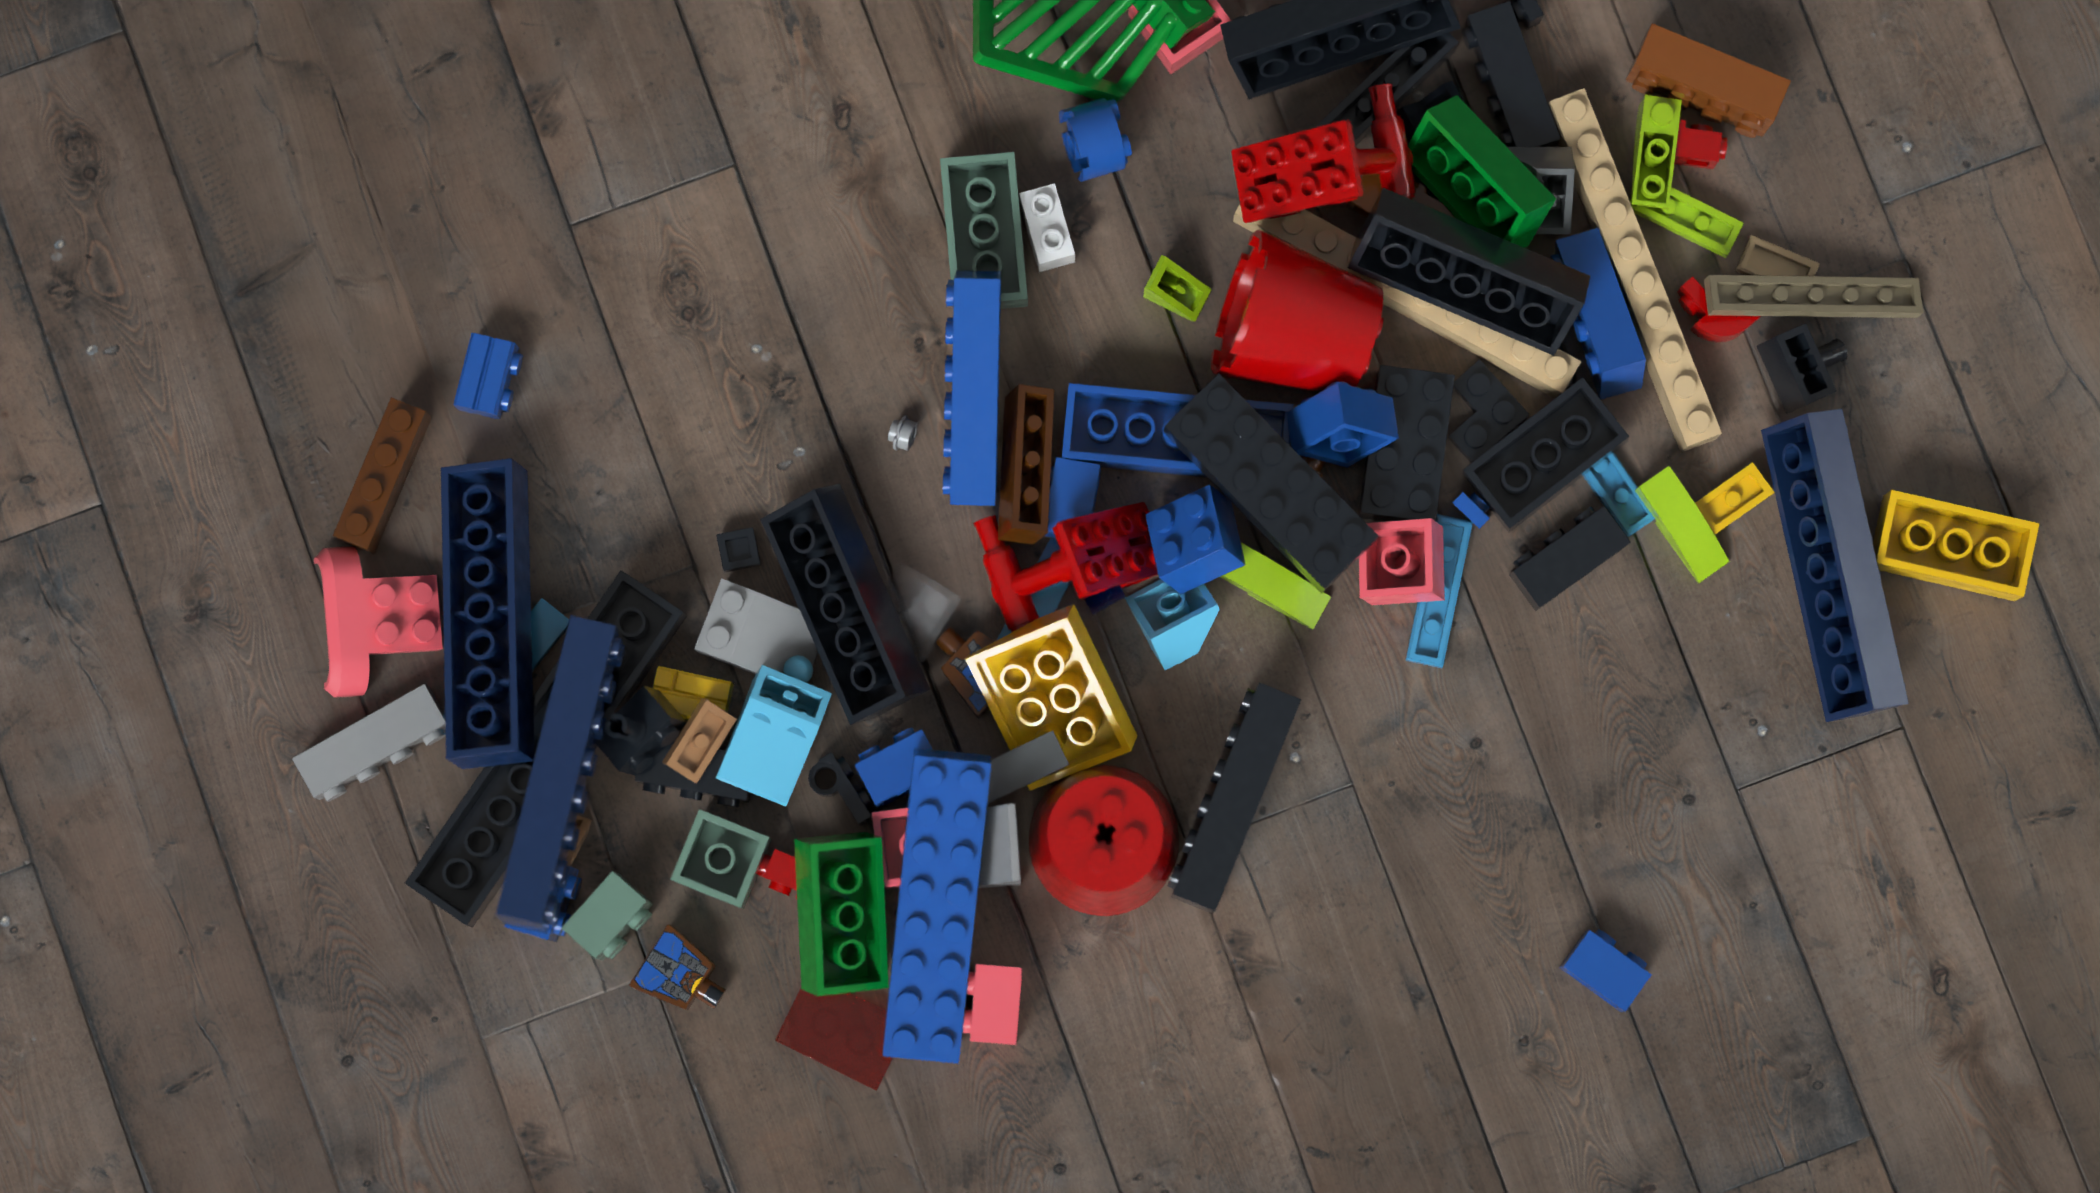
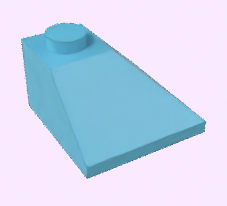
M1160 579L1125 598L1148 644L1164 670L1182 663L1199 652L1220 610L1205 584L1180 594Z

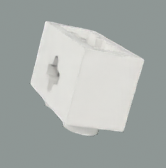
M1055 183L1019 193L1020 207L1039 272L1075 263V252Z

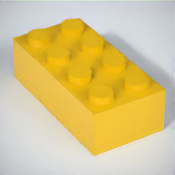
M1890 490L1882 498L1873 547L1879 571L2016 601L2025 595L2039 523Z

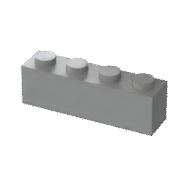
M423 684L295 756L292 760L313 798L318 800L325 798L329 802L346 793L345 786L357 779L360 783H363L380 773L378 767L390 760L394 765L413 755L411 751L413 747L422 742L429 746L446 736L444 732L445 713L431 688Z

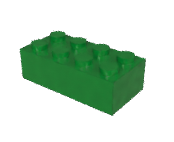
M1457 95L1428 109L1408 144L1413 155V173L1458 220L1526 248L1529 246L1556 198Z
M868 832L794 839L801 989L815 996H825L889 988L882 837Z

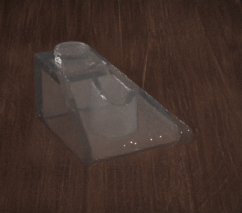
M900 562L885 584V587L920 665H923L935 647L936 641L945 632L962 606L963 601L961 597L933 579Z

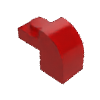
M1693 276L1676 292L1681 297L1678 301L1682 308L1689 315L1694 316L1696 314L1700 318L1690 330L1696 336L1706 341L1726 342L1735 339L1761 317L1708 315L1705 289Z

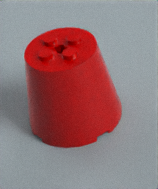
M1256 230L1249 238L1248 243L1253 248L1250 254H1241L1223 302L1215 336L1222 339L1220 351L1214 349L1212 352V373L1215 375L1220 374L1222 377L1321 392L1326 390L1328 385L1335 382H1346L1350 386L1356 387L1362 375H1365L1369 369L1372 358L1371 352L1375 340L1379 337L1384 321V318L1381 317L1384 300L1383 289L1267 232Z
M1092 766L1060 779L1041 798L1030 823L1029 853L1040 882L1059 902L1075 911L1089 915H1119L1144 905L1166 884L1178 856V826L1167 799L1148 779L1121 767ZM1104 825L1106 829L1111 826L1115 830L1111 837L1112 844L1106 845L1104 841L1099 844L1095 840V837L1098 835V826Z

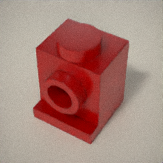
M1679 120L1674 164L1714 169L1719 159H1725L1728 144L1727 137H1722L1720 132H1713V127L1708 125L1693 124L1691 128H1685L1686 120Z
M774 849L772 856L765 854L757 875L771 881L768 888L787 896L790 895L792 890L797 891L795 857Z

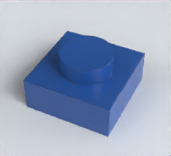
M1462 492L1452 502L1479 529L1490 519L1485 514L1490 507L1474 492L1470 497Z

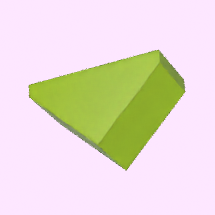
M1161 255L1144 288L1143 297L1195 322L1212 289L1168 257Z

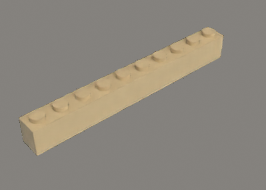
M1583 88L1551 100L1548 105L1561 138L1558 145L1559 147L1572 148L1575 166V188L1591 228H1599L1646 357V367L1679 450L1682 453L1714 441L1722 434L1586 90Z
M1238 206L1233 222L1253 233L1256 230L1267 232L1381 287L1384 294L1383 304L1554 399L1566 390L1581 363L1580 360L1560 349L1553 356L1348 269L1356 237L1307 210H1301V213L1296 215L1244 223L1241 206Z

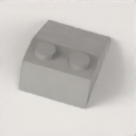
M722 578L694 648L699 654L753 674H757L762 665L783 673L785 662L796 655L806 657L813 666L818 654L798 608Z
M1015 803L986 808L978 888L1021 885Z

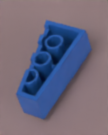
M1599 228L1556 240L1554 255H1550V259L1590 276L1585 303L1573 324L1577 339L1582 343L1587 367L1592 375L1598 397L1602 400L1642 388L1646 357Z

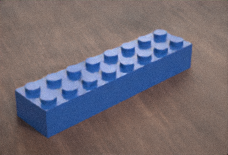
M914 748L883 1038L884 1057L959 1064L991 770L990 755Z

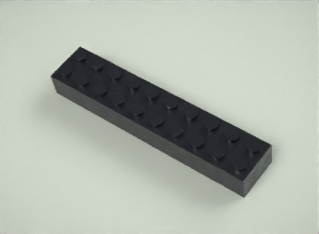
M620 570L587 618L593 621L616 625L620 638H623L622 645H625L621 667L614 666L612 673L614 675L613 681L616 682V688L612 703H605L604 718L611 719V715L616 714L630 700L687 617L684 612L622 570ZM559 660L533 696L534 759ZM534 761L484 767L405 881V884L466 926L473 927L504 883Z

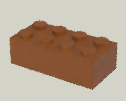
M1653 23L1640 44L1625 80L1632 83V88L1640 93L1652 95L1654 92L1666 98L1682 100L1681 109L1690 107L1701 112V117L1713 123L1727 122L1736 126L1735 131L1751 138H1755L1756 135L1763 137L1773 124L1791 82L1789 79Z

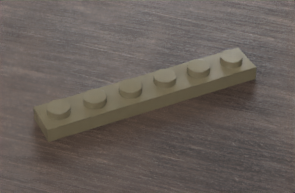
M1708 275L1704 279L1708 315L1918 318L1923 314L1919 278Z

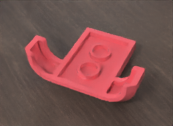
M353 546L323 548L314 558V564L319 565L322 576L329 657L328 679L324 683V689L334 698L363 696L366 693L370 671L369 655L429 652L443 649L437 575L363 579L360 558L356 548Z

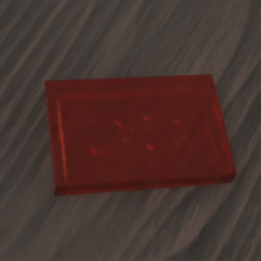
M800 988L775 1041L876 1091L893 1060V1057L883 1056L886 1010L852 993L815 996Z

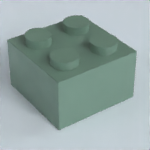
M699 809L670 880L744 909L757 879L760 864L768 852L772 839Z
M612 871L561 929L595 959L604 960L606 957L614 959L626 946L627 942L623 938L631 929L640 930L653 914L649 909L653 903L621 874Z

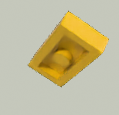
M1752 462L1695 502L1714 535H1716L1775 492Z

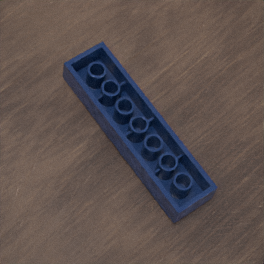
M1843 409L1806 413L1762 429V438L1826 722L1864 716L1909 704Z
M512 458L441 467L446 759L461 769L534 761L528 471Z
M570 616L496 910V915L503 924L548 934L550 925H557L561 910V903H558L557 898L559 887L566 888L570 874V866L567 865L566 858L568 850L575 851L580 829L576 828L577 823L575 822L577 814H584L586 810L589 792L586 791L585 782L587 776H594L598 761V755H595L594 746L596 739L602 741L607 718H604L605 703H612L615 693L616 682L613 681L614 675L612 673L614 666L621 667L625 652V645H622L623 638H620L616 625Z

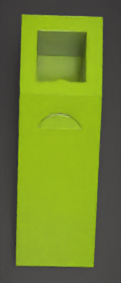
M1645 95L1638 106L1633 155L1631 204L1669 209L1682 104L1680 99Z

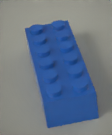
M956 270L954 280H948L946 288V306H953V317H947L946 344H953V355H947L945 359V382H952V392H946L944 400V420H951V429H945L943 456L951 457V466L944 467L943 494L950 495V505L995 506L998 461L1001 271Z
M1069 383L1062 458L1099 464L1103 468L1207 477L1164 433V426L1196 395ZM1246 400L1290 445L1287 412L1293 409L1294 404Z

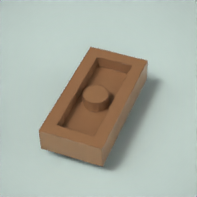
M702 698L662 763L697 784L737 719L707 699Z

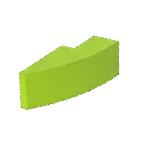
M1670 466L1660 471L1635 490L1655 518L1656 526L1698 584L1730 562L1709 524Z
M1241 543L1246 565L1222 575L1220 578L1246 591L1249 596L1313 630L1331 596L1325 592L1321 594L1311 583Z

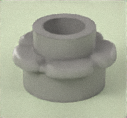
M904 415L900 421L894 419L888 433V441L893 442V449L897 451L899 448L909 451L916 437L918 423L908 420V415Z

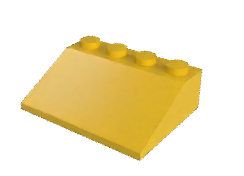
M1075 604L1042 616L966 657L965 660L1010 751L1053 730L1069 765L1027 785L1030 791L1131 752L1138 735Z

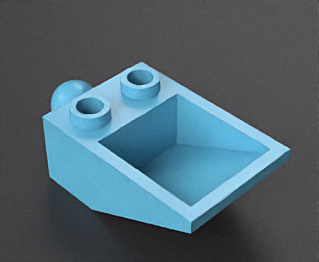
M796 655L789 658L784 664L783 673L764 665L760 667L750 685L716 779L786 807L832 695L828 691L807 683L813 675V666L806 657Z

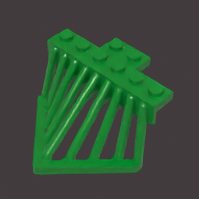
M973 0V60L975 63L1095 100L1105 98L1107 101L1115 99L1116 103H1118L1131 90L1164 42L1172 49L1186 33L1208 21L1215 11L1206 0H1115L1061 57L1051 64L1037 58L1100 0H1078L1027 48L1018 53L1005 50L1004 47L1061 0H1037L995 37L994 27L1000 24L1008 14L1025 0H1002L995 7L994 0ZM1134 5L1139 12L1093 68L1086 74L1071 70V66L1124 12ZM1150 24L1154 29L1152 35L1120 80L1114 83L1102 79L1142 30Z

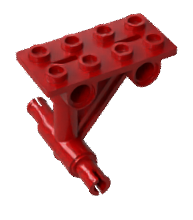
M1392 83L1368 88L1375 117L1372 125H1370L1374 148L1358 149L1355 147L1351 122L1344 120L1233 149L1231 155L1244 223L1296 215L1301 213V210L1356 200L1358 196L1363 194L1360 175L1379 174L1381 189H1388L1411 200L1415 198L1416 188L1412 171L1413 155L1408 147L1404 120L1401 119V116H1397Z
M1145 502L1074 517L1056 523V526L1052 529L1060 549L1054 551L1050 558L1021 570L1014 549L1010 545L1006 546L1004 540H998L996 515L974 522V527H976L986 553L983 555L982 561L991 582L992 596L1000 606L1008 630H1011L1012 633L1038 619L1039 615L1031 594L1060 581H1072L1078 598L1083 599L1114 586L1120 585L1121 588H1125L1157 576L1158 571L1145 515L1150 511Z

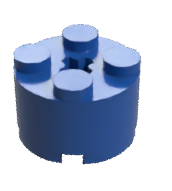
M1100 98L1060 110L1059 122H1067L1068 128L1067 132L1062 133L1064 147L1074 173L1081 171L1078 178L1080 182L1124 170L1127 164V156L1132 155L1128 136L1120 134L1117 121L1120 120V112L1115 99L1107 101L1105 98Z

